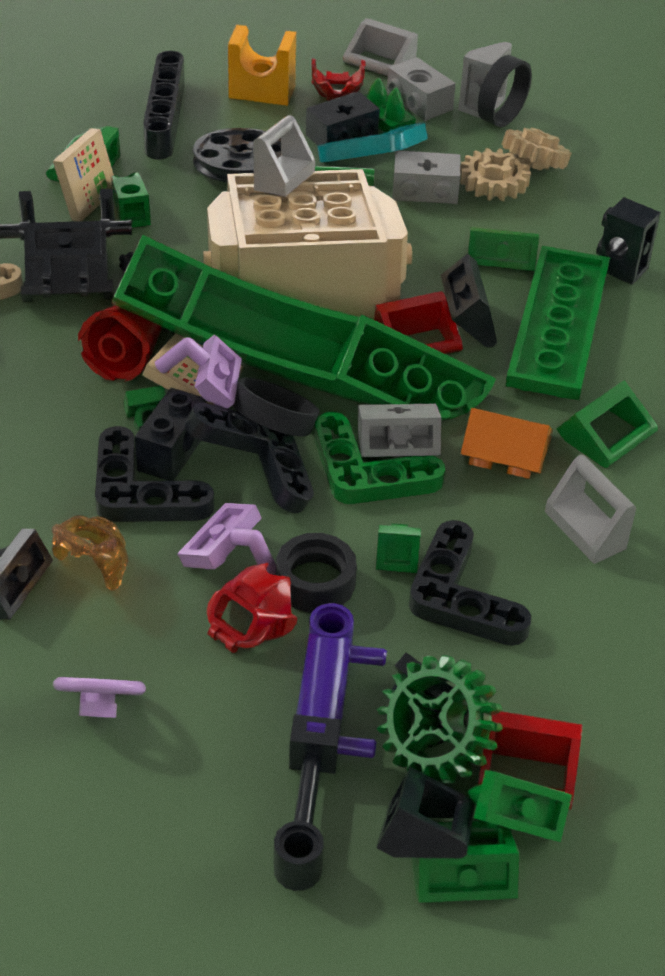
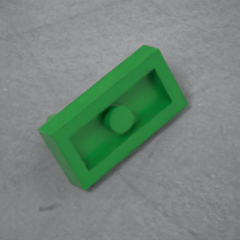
M380 78L376 79L370 86L368 94L364 96L380 109L379 129L386 133L401 126L416 124V118L405 110L398 87H395L388 95Z
M471 227L468 254L477 261L478 265L535 271L539 234Z
M485 770L482 784L467 791L471 800L477 805L474 819L561 842L572 794L489 770Z

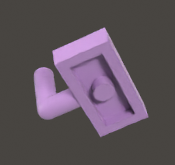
M215 334L204 342L203 348L192 338H184L155 361L156 368L165 374L188 356L199 365L195 388L202 398L216 406L227 409L234 404L242 358Z
M225 503L177 553L183 566L215 570L225 562L228 554L239 545L249 546L257 565L269 563L266 571L272 575L275 574L276 563L261 532L252 530L262 518L257 506Z

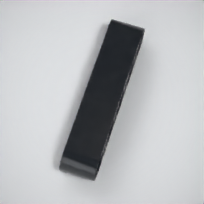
M163 51L157 55L143 122L145 154L152 159L168 158L174 150L185 86L184 57L177 51Z

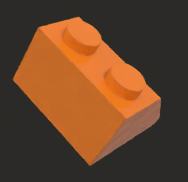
M471 408L460 454L470 457L469 465L491 470L492 464L497 463L508 466L506 474L530 479L531 472L541 473L553 429L549 425Z

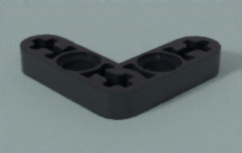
M197 403L194 405L184 421L187 431L192 436L204 442L258 454L275 502L281 508L291 513H300L304 510L313 497L314 492L293 435L284 434L262 426L235 410L207 403Z
M114 426L105 429L100 434L95 500L97 514L102 519L111 522L198 521L209 517L213 513L214 491L208 483L197 480L134 481L136 458L134 433L126 427ZM120 444V454H113L114 445ZM113 469H121L126 472L119 477L106 475L108 471ZM151 497H161L166 500L164 503L155 506L145 503ZM132 499H137V503L132 504ZM173 499H178V503H174ZM192 499H200V502H192ZM117 500V503H111V501Z
M451 520L442 523L437 528L411 585L410 611L416 617L501 644L512 646L524 642L529 636L532 618L530 611L517 602L458 585L471 554L474 533L472 528L462 521ZM453 539H458L455 543L454 550H449L448 543H450ZM437 564H444L453 571L448 574H438L431 567ZM427 596L432 597L430 601H425ZM447 601L451 602V608H447ZM469 605L476 607L481 613L470 617L463 615L458 609ZM488 614H493L492 621L488 620ZM509 621L515 622L513 626H508L507 624Z

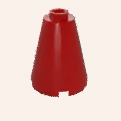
M116 305L98 311L83 322L78 333V342L81 340L83 347L81 352L82 358L94 373L106 380H133L144 371L163 327Z

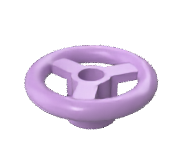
M58 677L53 682V687L57 691L81 692L79 716L116 718L117 703H115V694L142 695L146 691L145 684L140 681Z

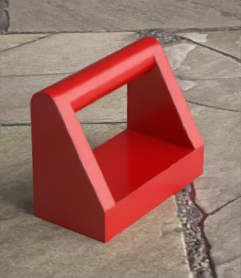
M442 291L375 305V321L406 336L438 329L445 340L425 345L444 354L463 350V343L457 325L452 321L447 299Z
M503 711L492 715V721L500 723L503 729L500 732H490L489 739L495 741L498 748L495 750L483 748L482 753L486 758L487 764L480 766L478 785L483 782L485 770L490 771L492 753L564 765L563 789L548 788L572 794L569 810H571L580 753L582 724Z

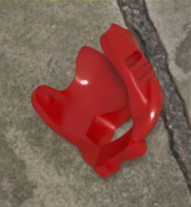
M312 58L311 83L315 86L318 94L321 97H325L327 101L358 92L361 86L364 85L365 60H361L360 69L352 76H349V72L332 73L331 71H326V75H323L316 67V58ZM330 84H346L343 90H333Z
M269 563L252 565L245 568L235 578L224 584L220 590L216 591L208 602L207 618L211 627L207 634L214 640H220L224 643L225 648L232 653L237 652L239 647L252 648L258 646L264 640L283 637L290 633L297 623V617L291 613V579L287 576L268 573L266 570ZM231 600L236 601L253 614L254 618L246 635L233 628L221 618L228 602Z

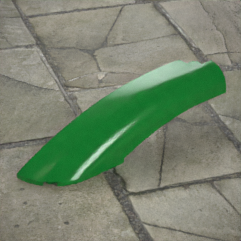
M142 235L111 302L182 337L192 338L202 346L205 341L215 334L242 358L241 362L365 405L436 404L441 420H448L464 415L471 411V408H475L489 394L496 378L362 314L360 317L330 310L248 283L212 268L145 235Z

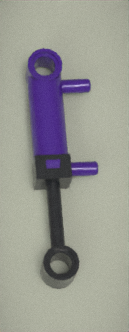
M335 603L318 606L312 611L310 616L309 636L297 711L294 714L290 737L289 769L301 770L294 821L283 825L277 831L274 838V876L278 883L294 891L313 887L320 880L323 870V835L313 825L320 772L336 774L338 754L373 758L376 753L377 742L374 739L340 736L349 663L384 666L386 665L387 651L383 648L352 645L353 615L349 609ZM293 854H303V855H306V856L303 857V858H295V857H292L291 855H293Z

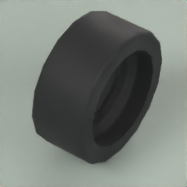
M305 533L291 538L281 547L276 557V575L290 577L291 606L293 608L312 613L313 610L323 604L335 603L344 605L354 592L357 572L356 556L350 546L338 537L325 533ZM308 562H321L331 565L341 574L336 579L326 583H310L300 580L291 571L297 566Z

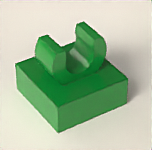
M154 386L125 391L123 405L126 418L134 416V426L137 431L143 426L142 417L147 414L151 415L165 396L164 387Z
M391 523V526L379 525L375 570L417 573L421 528Z

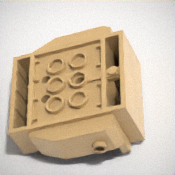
M363 169L315 171L286 197L254 191V173L227 174L228 191L222 192L207 207L208 251H203L204 264L287 297L360 317L362 314L373 320L375 305L400 300L401 284L406 279V265L412 263L411 243H407L408 232L397 202L374 186H369Z

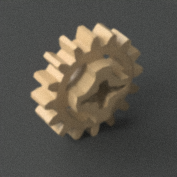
M532 127L531 129L524 128L523 132L512 129L506 130L501 144L503 148L515 154L514 158H524V164H529L531 168L541 171L542 169L549 170L550 166L556 169L558 167L561 169L566 168L572 154L569 149L563 148L564 146L558 144L560 141L558 137Z
M486 148L482 153L475 150L473 156L466 155L465 161L461 162L460 184L466 185L465 190L467 192L475 190V197L487 195V200L490 201L493 197H498L501 201H505L507 196L515 199L517 198V193L524 194L526 187H529L530 165L524 164V158H514V153L503 154L502 149L492 152L489 148Z

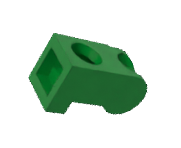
M136 172L125 177L111 175V187L119 221L131 220L132 227L151 225L149 194L140 174Z

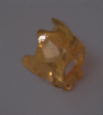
M76 515L52 527L51 531L54 535L52 538V551L55 558L63 560L70 551L76 558L82 555L92 557L102 572L106 588L114 591L120 586L124 570L128 564L126 542L116 524L100 516L88 518Z

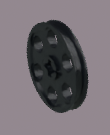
M229 128L205 134L193 146V163L195 168L201 174L222 182H227V174L254 173L253 143L256 138L266 131L251 128ZM281 138L271 145L277 159L281 156Z

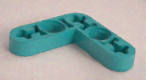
M410 124L380 135L318 145L319 161L330 162L406 149L428 139L426 124Z

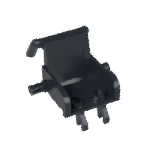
M112 189L100 190V221L42 223L35 222L31 191H19L21 222L19 224H0V240L20 238L21 241L24 240L25 282L21 286L23 302H33V295H43V298H51V295L80 294L81 297H88V293H104L105 299H113V279H109L107 238H111V235H132L131 220L115 221Z

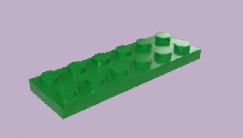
M542 245L507 372L505 387L579 401L610 257Z

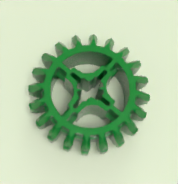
M442 655L439 661L433 656L423 657L422 666L415 662L406 663L408 677L400 673L392 675L397 688L395 691L391 689L383 690V695L390 699L388 707L382 706L376 709L380 715L387 716V723L381 724L376 729L380 734L390 735L388 740L382 745V748L386 752H396L392 761L396 767L404 768L407 766V771L409 767H412L437 781L441 778L443 783H454L457 773L461 777H470L473 775L471 762L478 766L487 764L486 758L481 752L482 749L495 750L498 748L495 741L489 739L491 731L500 732L503 729L500 723L492 721V715L498 714L503 710L501 705L488 702L497 692L495 687L488 684L483 685L486 678L485 673L477 669L471 672L472 665L470 662L460 659L455 663L454 657L449 655ZM449 681L456 685L449 693L443 692L436 699L424 693L425 690L437 683ZM433 709L442 711L439 714V718L436 716L437 713ZM468 709L469 722L466 730L464 727L463 718L465 712ZM414 710L415 721L411 728V716ZM440 720L443 722L442 726L444 728L437 727L440 723ZM441 739L455 746L451 752L436 758H432L423 752L429 745L435 746Z

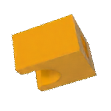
M236 25L228 42L229 98L288 106L295 88L296 32L285 31L276 56L264 57L257 54L250 47L248 27Z

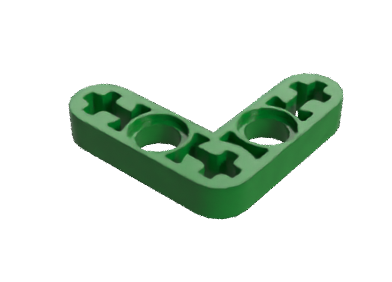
M327 412L317 417L314 434L315 443L331 493L337 501L344 504H359L430 494L442 488L445 477V464L438 457L433 455L409 456L363 463L347 417L337 412ZM331 430L337 434V438L332 439ZM334 454H346L350 459L337 461L331 458V456ZM349 475L351 486L344 481V476ZM384 475H391L396 477L398 481L395 483H384L378 478Z

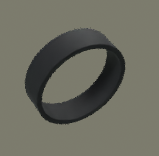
M505 55L494 63L483 81L478 97L477 107L481 119L498 127H504L516 118L527 99L531 87L532 69L528 62L512 55ZM515 69L511 91L503 106L495 113L496 100L501 86L510 72Z
M244 377L239 380L235 402L232 405L239 413L262 426L284 434L302 437L310 435L319 414V409L311 401L298 393L275 383L250 377Z

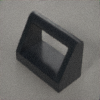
M467 253L442 273L441 279L452 321L482 345L490 348L497 344L491 311L477 261Z
M409 767L388 805L376 848L394 858H463L468 851L475 803L469 797ZM429 818L453 819L451 830Z

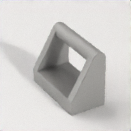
M366 18L360 23L343 55V62L360 67L361 60H365L366 70L388 76V67L416 57L418 34ZM367 51L395 60L393 65L360 54Z
M501 42L471 50L464 56L459 111L480 118L477 106L483 81L498 59L505 55H511V43ZM508 76L498 93L495 110L505 101Z
M287 115L254 140V191L286 197L315 172V158L293 116ZM281 138V156L277 159L271 145Z
M585 455L577 456L548 498L545 513L593 564L627 549L636 512L635 505ZM586 481L616 510L611 519L584 493Z

